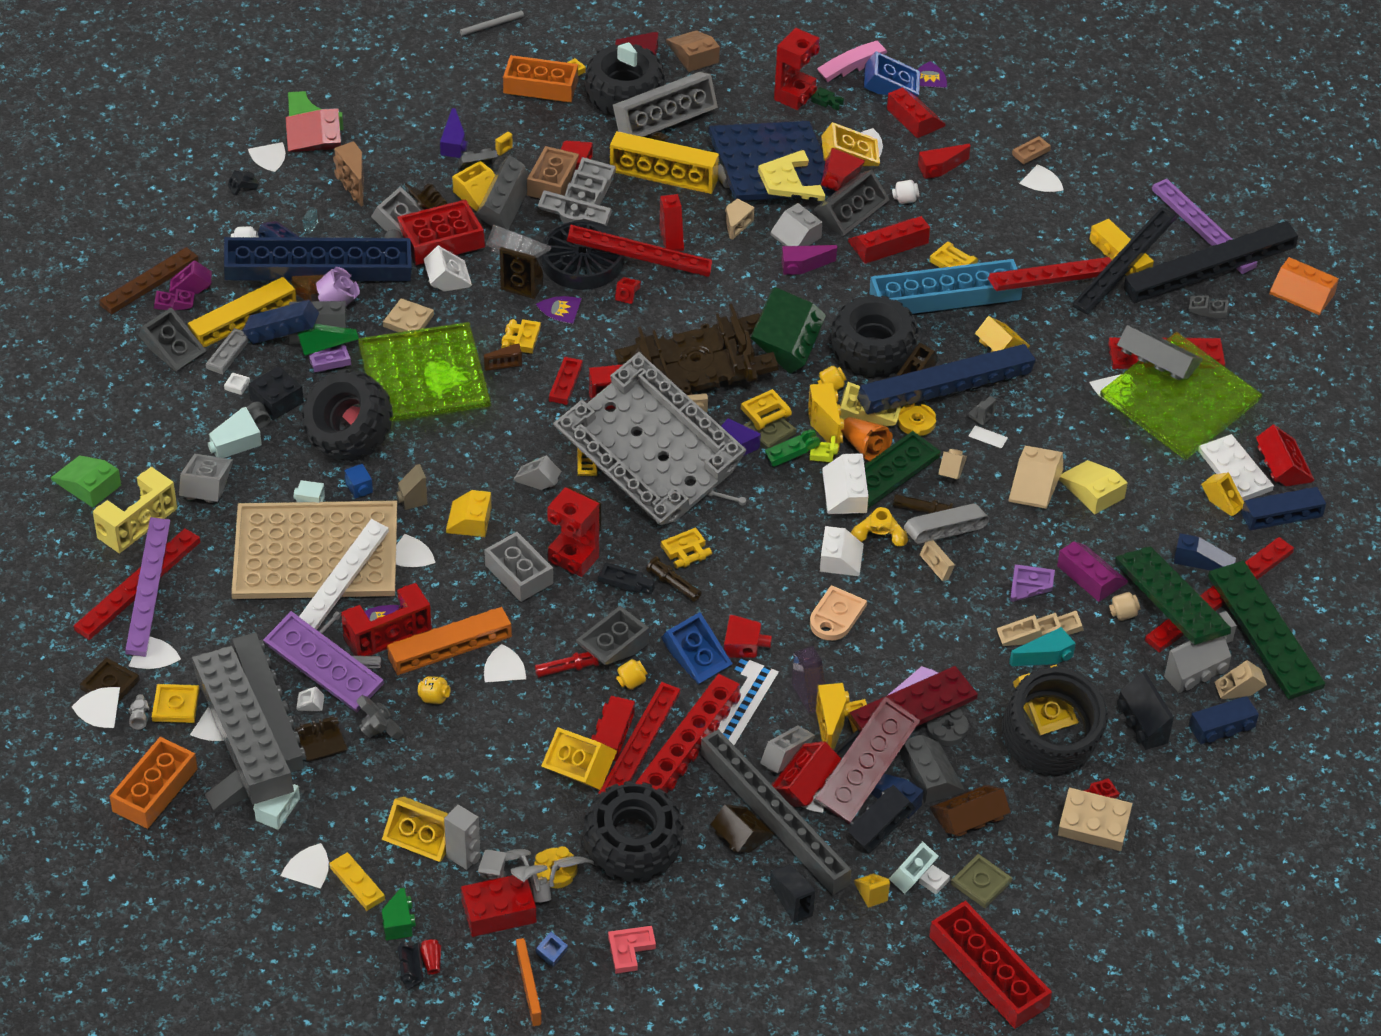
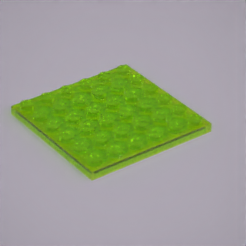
M469 322L358 339L365 374L376 380L390 397L389 400L393 411V417L390 418V421L491 406Z
M1175 332L1166 340L1203 358L1202 362L1188 379H1175L1170 376L1171 372L1167 370L1162 372L1154 368L1155 364L1151 362L1147 364L1139 360L1100 391V396L1186 460L1198 451L1200 445L1209 442L1259 402L1262 394L1181 334Z

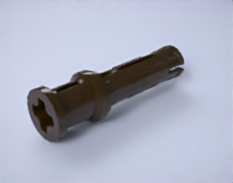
M895 494L893 501L895 502L893 503L894 507L897 506L929 514L954 508L953 503L949 505L939 503L938 500L930 502Z
M654 557L648 563L646 571L655 574L661 582L669 583L693 602L700 598L701 591L674 573L671 566H666L660 562V558Z

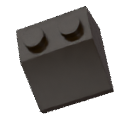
M724 804L710 824L716 830L715 833L720 838L726 839L730 843L729 847L737 853H750L774 836V833L755 814L743 806Z

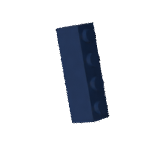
M305 300L250 315L243 328V332L252 344L312 329L319 312L310 300Z
M1318 487L1305 488L1303 490L1244 500L1241 514L1251 531L1323 517L1326 502Z

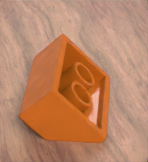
M1288 257L1280 268L1269 294L1320 315L1335 295L1339 278Z

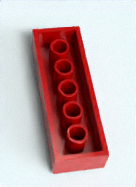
M966 900L931 921L929 937L1014 1029L1050 1006L1052 991Z

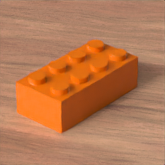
M510 55L503 76V93L572 102L578 83V64Z
M159 737L109 796L112 812L148 829L198 769L195 753Z

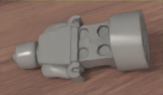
M141 694L136 696V700L129 708V713L131 714L129 724L136 730L146 727L147 716L145 711L146 709L149 710L148 702L144 700V696Z

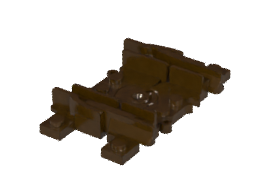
M732 303L729 304L731 322L728 321L727 316L719 317V314H716L717 324H714L711 328L709 324L704 323L700 326V329L679 334L673 332V338L665 339L664 335L658 339L655 330H652L653 335L646 336L640 326L637 327L639 337L635 338L636 345L614 350L618 365L625 364L635 354L640 352L686 395H691V390L700 391L711 387L720 388L721 381H727L728 385L742 379L749 382L756 380L757 375L779 370L774 352L755 356L749 335L752 334L760 314L757 313L739 318Z

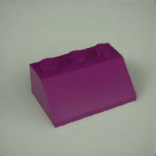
M1074 541L1059 552L1057 567L1098 602L1128 583L1127 579L1084 544Z

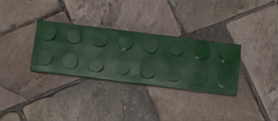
M1151 546L1115 557L1117 566L1194 645L1231 634V627Z
M1245 561L1209 571L1208 577L1287 699L1290 700L1323 689L1326 683Z

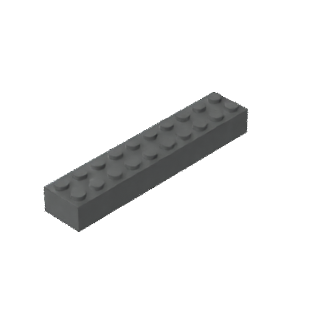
M224 647L192 657L196 679L252 805L294 792L291 772L233 647Z

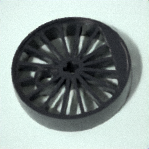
M572 221L557 226L544 238L541 248L543 270L552 281L561 286L577 290L595 289L609 284L622 271L624 264L623 255L566 242L570 225L619 236L613 229L604 224L593 221ZM591 264L599 273L592 274L589 265ZM600 264H602V265H604V266H606V267H609V268L604 269ZM581 267H586L588 275H579Z

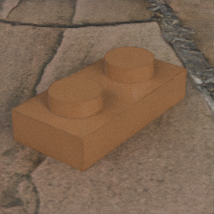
M1038 136L1013 149L1012 155L1022 164H1025L1049 152L1051 145Z

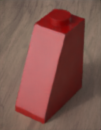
M831 148L825 161L821 185L838 191L859 174L865 160Z
M678 194L660 196L659 229L664 247L675 251H684L682 206Z

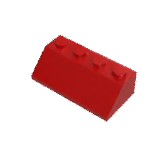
M920 216L848 238V242L866 264L928 244L930 226Z

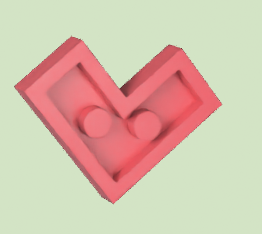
M652 926L608 932L615 974L638 971L635 952L656 949Z

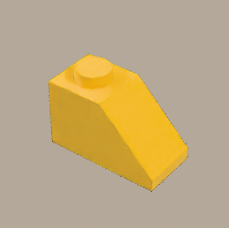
M1229 472L1214 474L1201 484L1209 501L1230 516H1234L1243 508L1244 501Z

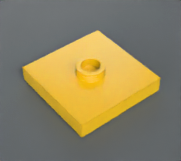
M157 684L152 721L194 723L200 691L199 685Z

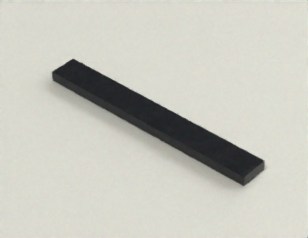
M1161 207L1073 302V307L1088 315L1177 219L1176 214Z

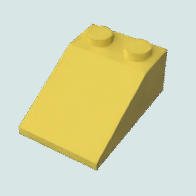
M1088 460L1062 473L1059 481L1094 514L1123 500L1128 483L1115 470Z

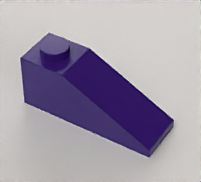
M452 108L440 140L441 156L460 158L463 152L467 151L468 142L465 141V133L455 108Z

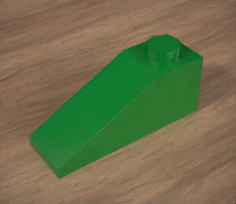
M314 324L312 329L297 332L304 355L359 339L356 329Z

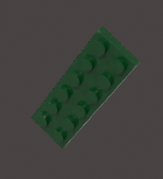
M912 431L865 464L868 490L867 509L938 459L941 451Z

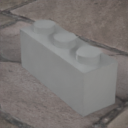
M457 805L444 818L446 857L467 870L472 864H476L481 856L479 817L462 806Z

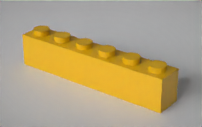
M281 277L187 323L188 328L205 348L227 337L234 328L242 330L250 315L287 306L289 302H296L295 288L284 277Z

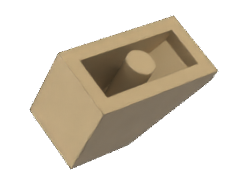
M738 198L728 204L725 210L729 238L732 240L754 221L755 207Z

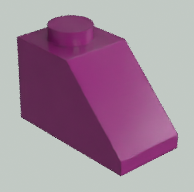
M194 260L171 279L169 292L175 294L176 289H181L199 294L211 285L212 271Z

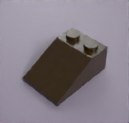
M500 247L501 290L535 299L543 286V271L536 256Z

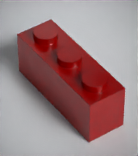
M611 696L609 702L603 706V717L598 719L596 735L593 734L591 739L617 750L613 761H617L635 715V701Z

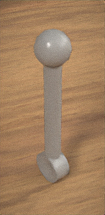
M714 490L707 494L708 496L714 495L736 501L740 505L746 504V498L744 497L736 498L714 492Z
M336 611L319 632L322 634L335 620H339L341 613Z

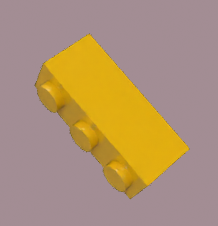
M407 797L394 799L382 840L441 862L446 855L444 818L448 813Z

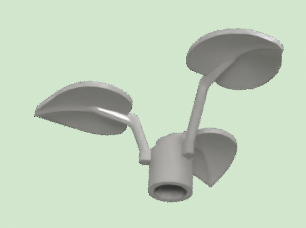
M514 849L505 852V861L518 858L524 862L525 866L515 867L510 870L515 877L523 882L530 878L534 902L551 900L550 887H554L553 880L558 868L584 862L594 865L592 860L579 856L556 860L552 866L550 879L547 881L546 877H537V873L548 869L546 865L529 866L526 856L530 855L531 851Z

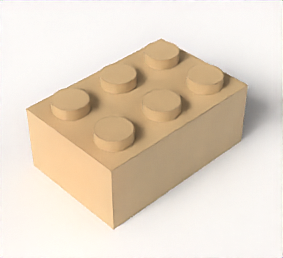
M1069 788L1058 836L1121 851L1132 803Z

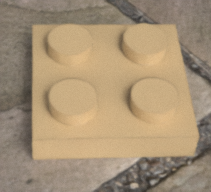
M401 298L383 321V327L417 338L434 316V310Z

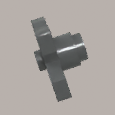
M361 695L356 700L361 709L368 714L361 721L362 724L359 725L361 731L366 736L371 738L373 735L376 736L379 732L385 730L391 737L398 740L404 734L401 728L389 718L391 713L385 705L379 702L375 704L369 697Z

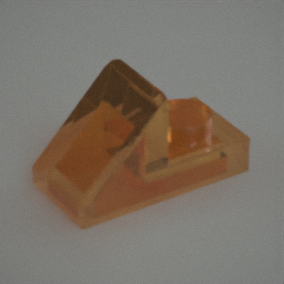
M324 275L292 276V286L295 288L296 295L304 300L312 301V294H319L316 283Z

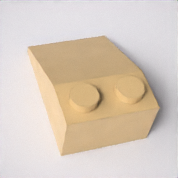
M1025 446L1019 458L1009 502L1047 509L1063 471V452Z

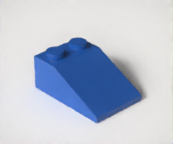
M875 51L865 64L864 88L882 95H888L892 91L904 88L918 97L920 71Z
M701 612L669 629L661 637L671 655L697 684L702 683L733 664Z

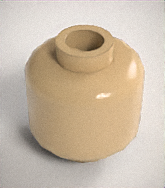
M1130 592L1114 596L1112 598V605H1109L1112 616H1117L1119 621L1136 617L1138 610H1141L1136 595H1132Z

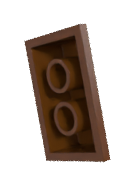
M983 785L930 806L932 813L945 832L955 836H962L971 828H982L986 826L985 823L988 821L1002 820L1004 815L1011 813L1004 788Z

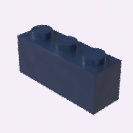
M1245 696L1192 713L1189 727L1201 745L1256 727L1259 714L1249 698Z

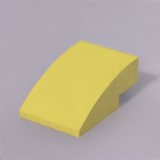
M850 382L847 383L840 403V418L845 420L848 417H853L884 426L896 425L901 406L867 415L857 399L860 386Z

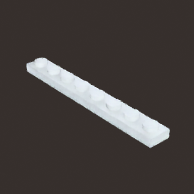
M373 519L369 521L299 616L316 630L387 535L389 532L388 527Z

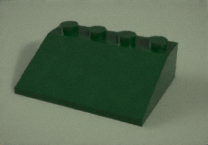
M774 287L750 338L766 353L774 352L777 363L791 374L806 364L826 315L813 303Z

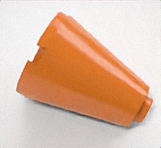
M848 417L844 420V430H841L844 437L860 454L863 453V457L868 461H871L891 447L892 432L884 425Z

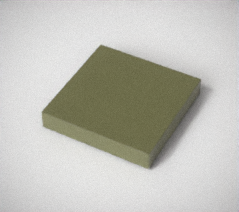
M773 410V411H771V412H769V413H767V414H764V415H762V416H760V417H761V419H762V418H764V417H766V416H768V415H771V414L775 413V411ZM784 418L765 425L761 430H757L751 420L744 424V426L761 433L760 446L765 450L784 442L796 434V428Z
M977 854L951 880V885L983 908H986L1012 882V877L980 854Z

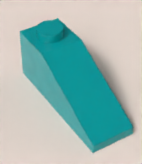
M1060 627L1012 650L1009 664L1011 666L1051 665L1068 661L1074 655L1076 643Z

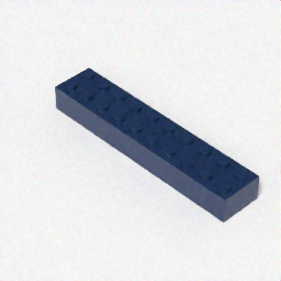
M224 237V280L275 281L284 277L287 281H319L331 269L340 267L351 275V281H411L410 238Z

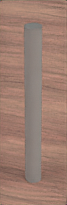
M521 10L461 29L460 34L461 36L519 19L524 17V13Z

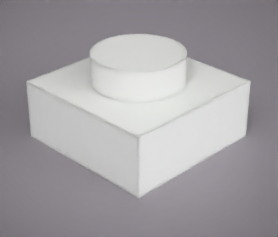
M932 864L919 878V884L937 894L949 882L950 876Z

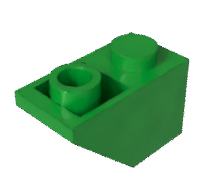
M400 888L382 909L386 941L412 937V927H416L414 914L409 913V909H412L411 896H406L405 888Z

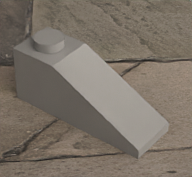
M797 725L768 741L760 763L771 772H781L800 747L805 743H810L815 735Z

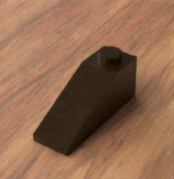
M919 342L896 376L934 367L939 361L936 352Z

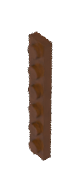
M185 247L99 300V304L112 315L177 275L194 260L198 262V256Z

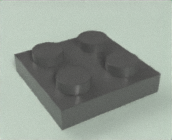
M491 148L481 150V153L474 154V151L463 153L464 156H461L457 162L458 168H468L479 161L485 165L492 164L498 157L497 150L492 151Z

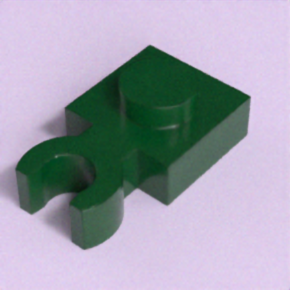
M819 87L812 95L811 102L825 108L830 105L834 110H839L840 105L844 104V98L835 97L834 92Z

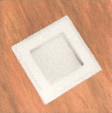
M232 373L224 384V389L242 395L248 387V383H250V378Z

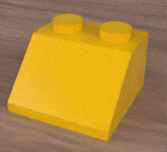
M990 316L986 318L975 333L980 338L978 341L985 347L989 346L992 349L991 352L1025 344L1027 348L1030 346L1008 325Z
M471 490L454 500L450 510L446 533L485 537L492 509L491 492Z

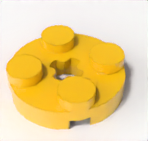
M915 403L908 404L900 409L897 425L907 434L914 431L919 436H924L934 430L936 414L927 405L915 406Z
M563 846L539 852L535 857L534 865H546L548 869L537 873V877H546L547 881H549L554 861L574 855L569 852L568 848ZM577 864L560 867L555 872L554 887L550 888L568 886L577 874Z

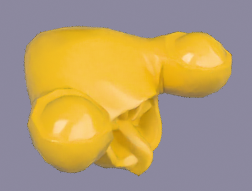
M883 507L876 508L873 513L851 531V534L861 542L866 540L868 532L878 535L891 534L892 543L895 546H904L909 540L907 533L896 522L890 511Z

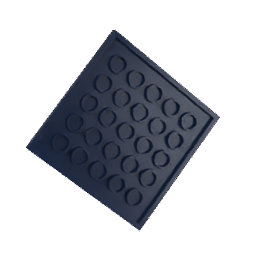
M810 121L709 126L708 133L716 153L719 154V161L721 166H723L734 200L737 198L743 201L801 197L800 195L786 197L768 194L758 173L759 165L801 150L805 151L809 160L808 166L794 167L802 186L821 185L825 161ZM821 185L825 193V196L832 195L836 192L833 189Z

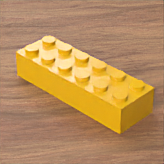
M616 131L610 144V165L616 166L615 173L712 194L718 181V153Z

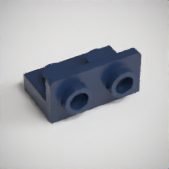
M277 221L261 223L258 237L300 238Z

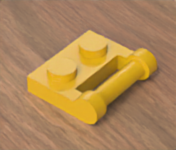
M946 242L930 256L929 262L944 268L976 264L978 258L969 256L955 248L952 243Z
M773 389L741 403V410L754 423L757 430L763 429L765 425L782 417L787 418L792 415L790 407ZM778 408L780 409L779 411H777V412H775V413H773V414H771V415H768V416H766V417H764V418H762V419H761V417H760V416H762V415H764V414H767V413H769V412H771V411H773V410H775V409H778Z

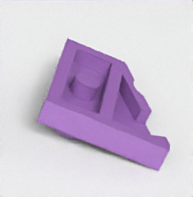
M345 344L321 350L309 356L314 372H323L328 369L351 365V358Z
M1015 564L1010 601L1014 602L1052 591L1055 570Z

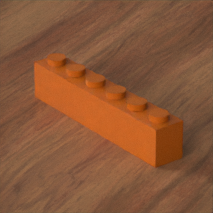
M502 607L491 609L487 612L388 644V659L396 674L400 675L512 637L511 622Z

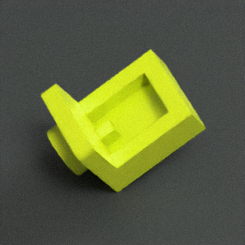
M831 436V443L821 442L819 446L810 450V460L832 462L833 456L838 454L839 444L835 443V436Z

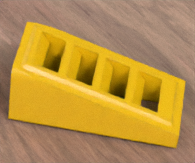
M577 448L578 476H597V465L594 463L582 464V462L592 461L589 458H582V456L586 455ZM582 468H593V470H582Z

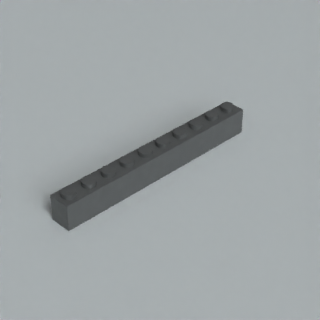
M718 729L702 738L701 755L832 895L849 886L851 878L849 866Z

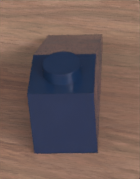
M1179 534L1174 564L1212 571L1234 564L1236 561L1235 557L1200 537Z
M883 774L870 794L879 799L885 789L894 785L916 808L906 817L909 819L922 806L924 790L907 779Z

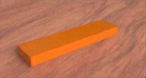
M524 938L516 939V953L532 1025L539 1026L541 1025V1009Z

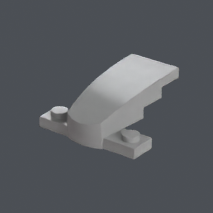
M582 157L578 170H575L572 181L568 184L565 196L544 190L538 208L559 214L563 223L593 221L607 226L612 210L611 208L600 206L614 177L616 166Z

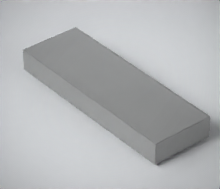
M234 328L208 360L206 369L223 375L250 341L244 332Z

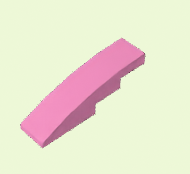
M877 40L851 49L831 59L817 69L821 76L829 82L839 74L844 77L856 68L858 71H861L865 68L866 62L875 51L885 54L887 50Z

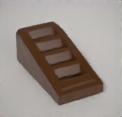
M513 344L484 354L485 371L522 366L520 344Z

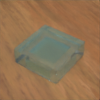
M312 207L303 217L304 232L309 234L318 223L317 209Z

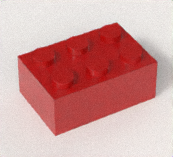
M514 875L461 886L462 904L472 937L536 923V905L528 879L523 882Z

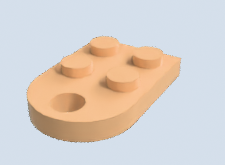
M831 585L811 614L810 628L812 632L824 640L843 638L848 634L867 606V600ZM828 627L831 630L823 631L821 628Z

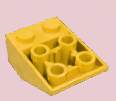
M479 161L452 176L453 193L462 200H466L469 206L478 211L495 174L488 166Z
M833 383L810 385L808 402L810 425L827 443H831V436H835V443L839 444V451L840 443H843L841 430H844V420L840 418L841 406L840 404L837 405L838 392L834 391Z

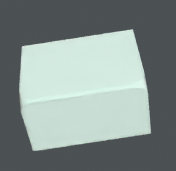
M629 42L619 45L617 51L618 60L633 67L637 66V52Z

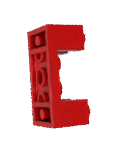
M795 28L777 45L775 101L798 110L817 91V78L801 72L800 69L810 62L811 57L819 53V37Z
M565 487L547 507L548 521L553 525L561 526V533L548 547V561L568 570L572 574L582 577L599 558V503Z
M416 583L397 590L398 599L400 600L399 610L383 617H378L373 621L369 620L360 605L341 612L343 637L354 656H371L386 650L387 645L395 641L432 630L430 603Z

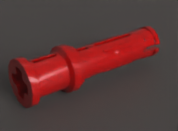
M575 652L572 654V657L539 665L536 664L535 671L539 678L570 669L579 671L583 667L591 665L596 667L599 666V662L589 652L580 654Z

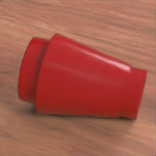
M434 939L423 941L420 952L427 974H438L440 972L441 945Z

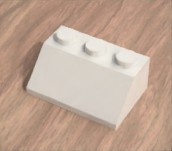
M863 453L842 454L822 468L827 514L867 513L868 490Z

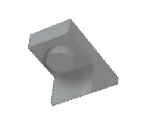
M485 850L478 873L484 879L490 880L506 877V872L504 871L506 853Z

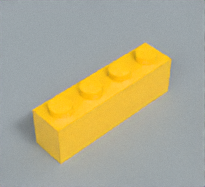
M1110 219L1091 226L1089 240L1104 255L1110 257L1111 260L1131 240ZM1144 253L1125 275L1128 276L1131 273L1153 267L1154 260Z

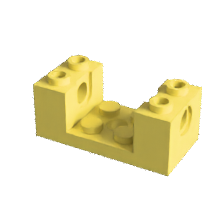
M152 467L137 477V483L140 487V500L128 507L126 511H122L108 500L97 506L93 511L97 538L119 554L148 532L150 517L165 519L177 509L174 482Z

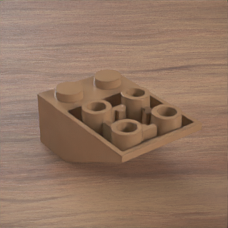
M353 141L334 148L335 156H333V160L336 165L334 173L336 178L343 183L345 190L351 193L353 200L357 201L360 206H363L364 175L362 151Z

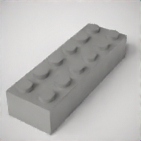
M703 72L692 74L613 104L618 132L640 137L718 108L711 74Z

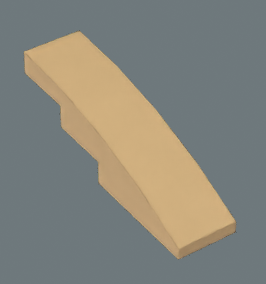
M1077 611L1057 617L1056 613L1039 619H1036V616L1033 615L996 628L1003 646L1024 645L1060 627L1068 635L1084 630Z

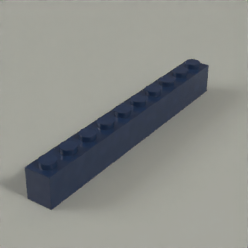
M1022 344L860 386L857 399L867 415L879 413L883 410L894 409L938 396H945L949 393L960 392L1004 379H1011L1019 375H1026L1031 373L1035 358L1027 346Z

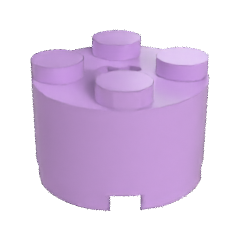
M340 267L331 269L316 283L319 301H346V306L359 295V286L356 281L353 283L350 279L351 275Z

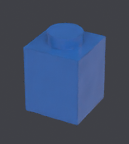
M363 464L344 470L345 483L355 499L373 493L372 479Z
M550 932L536 948V954L553 968L567 952L568 945L553 932Z

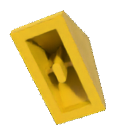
M873 873L854 880L855 886L868 908L888 901L890 887L888 878Z

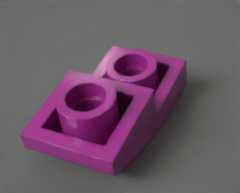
M176 289L175 294L156 291L154 309L168 310L172 308L173 310L192 308L195 292Z

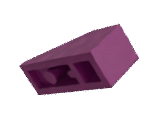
M837 245L782 246L783 275L804 274L835 262Z

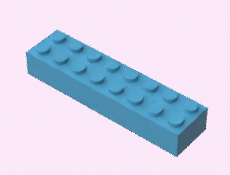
M1014 259L872 276L869 293L870 295L886 296L891 300H897L903 303L904 308L907 307L914 314L1021 300L1023 288L996 291L989 282L988 276L990 273L1017 270Z

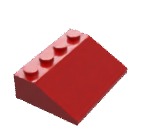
M466 200L397 217L403 237L410 238L411 257L415 265L424 264L423 259L437 246L444 248L454 255L485 248L484 229Z

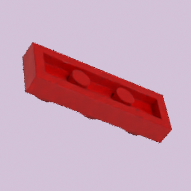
M564 357L549 394V401L568 404L582 369L583 360Z

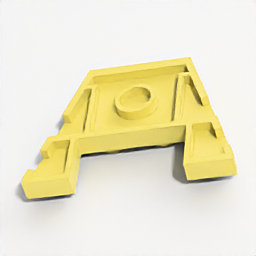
M804 150L759 165L758 173L768 194L786 197L800 195L802 199L815 197L818 198L817 201L825 200V193L821 185L802 186L794 167L808 166L809 160Z

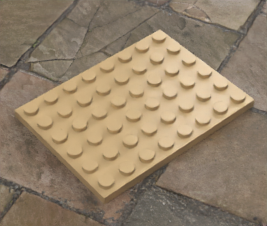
M397 501L238 503L232 599L313 598L371 519L388 527L389 532L341 597L395 596Z

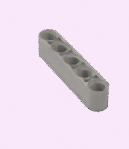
M969 504L913 517L906 522L904 530L917 544L982 529L989 522V517L977 504Z

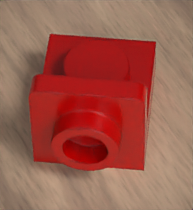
M623 277L617 282L615 300L632 304L635 292L640 289L641 281Z

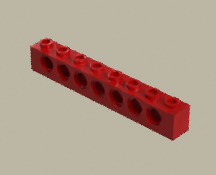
M718 674L635 784L649 783L652 784V788L656 790L660 788L666 794L669 790H673L680 775L683 776L686 773L689 763L697 758L701 749L702 738L718 730L721 720L723 718L726 719L733 704L736 705L741 698L740 683Z

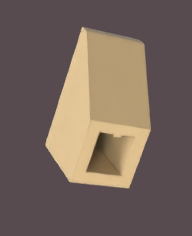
M949 449V452H944L938 475L959 479L967 456L962 455L963 451Z
M1248 660L1215 681L1221 699L1251 696L1267 685L1262 670Z

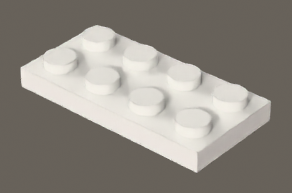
M1232 434L1199 446L1198 452L1216 474L1229 472L1243 501L1273 491L1274 485Z

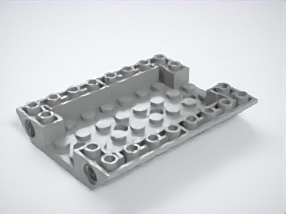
M640 352L611 374V384L588 403L580 400L553 423L563 435L660 525L676 522L734 471L746 452V449ZM607 406L616 407L613 412L605 410ZM640 430L642 434L640 436H633L632 432ZM663 454L669 456L666 461H660L658 457ZM689 479H693L696 481V483L693 486H688L685 484V482Z

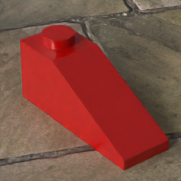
M970 143L919 152L918 167L924 179L940 177L967 161L970 155Z

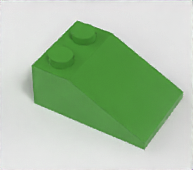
M80 455L51 477L52 481L92 508L121 486L119 469L105 460Z

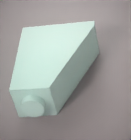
M246 407L241 408L209 434V450L211 454L214 453L216 457L220 458L262 445L260 431Z

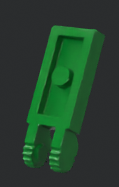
M808 429L801 436H796L766 449L765 453L771 465L775 467L807 453L819 446L821 442L819 437H816L815 430Z

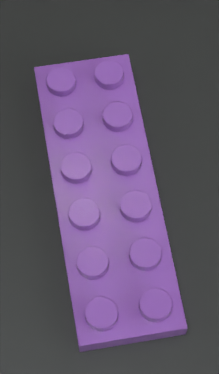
M292 611L263 639L264 644L356 713L361 709L356 700L361 695L371 698L384 684L382 678Z

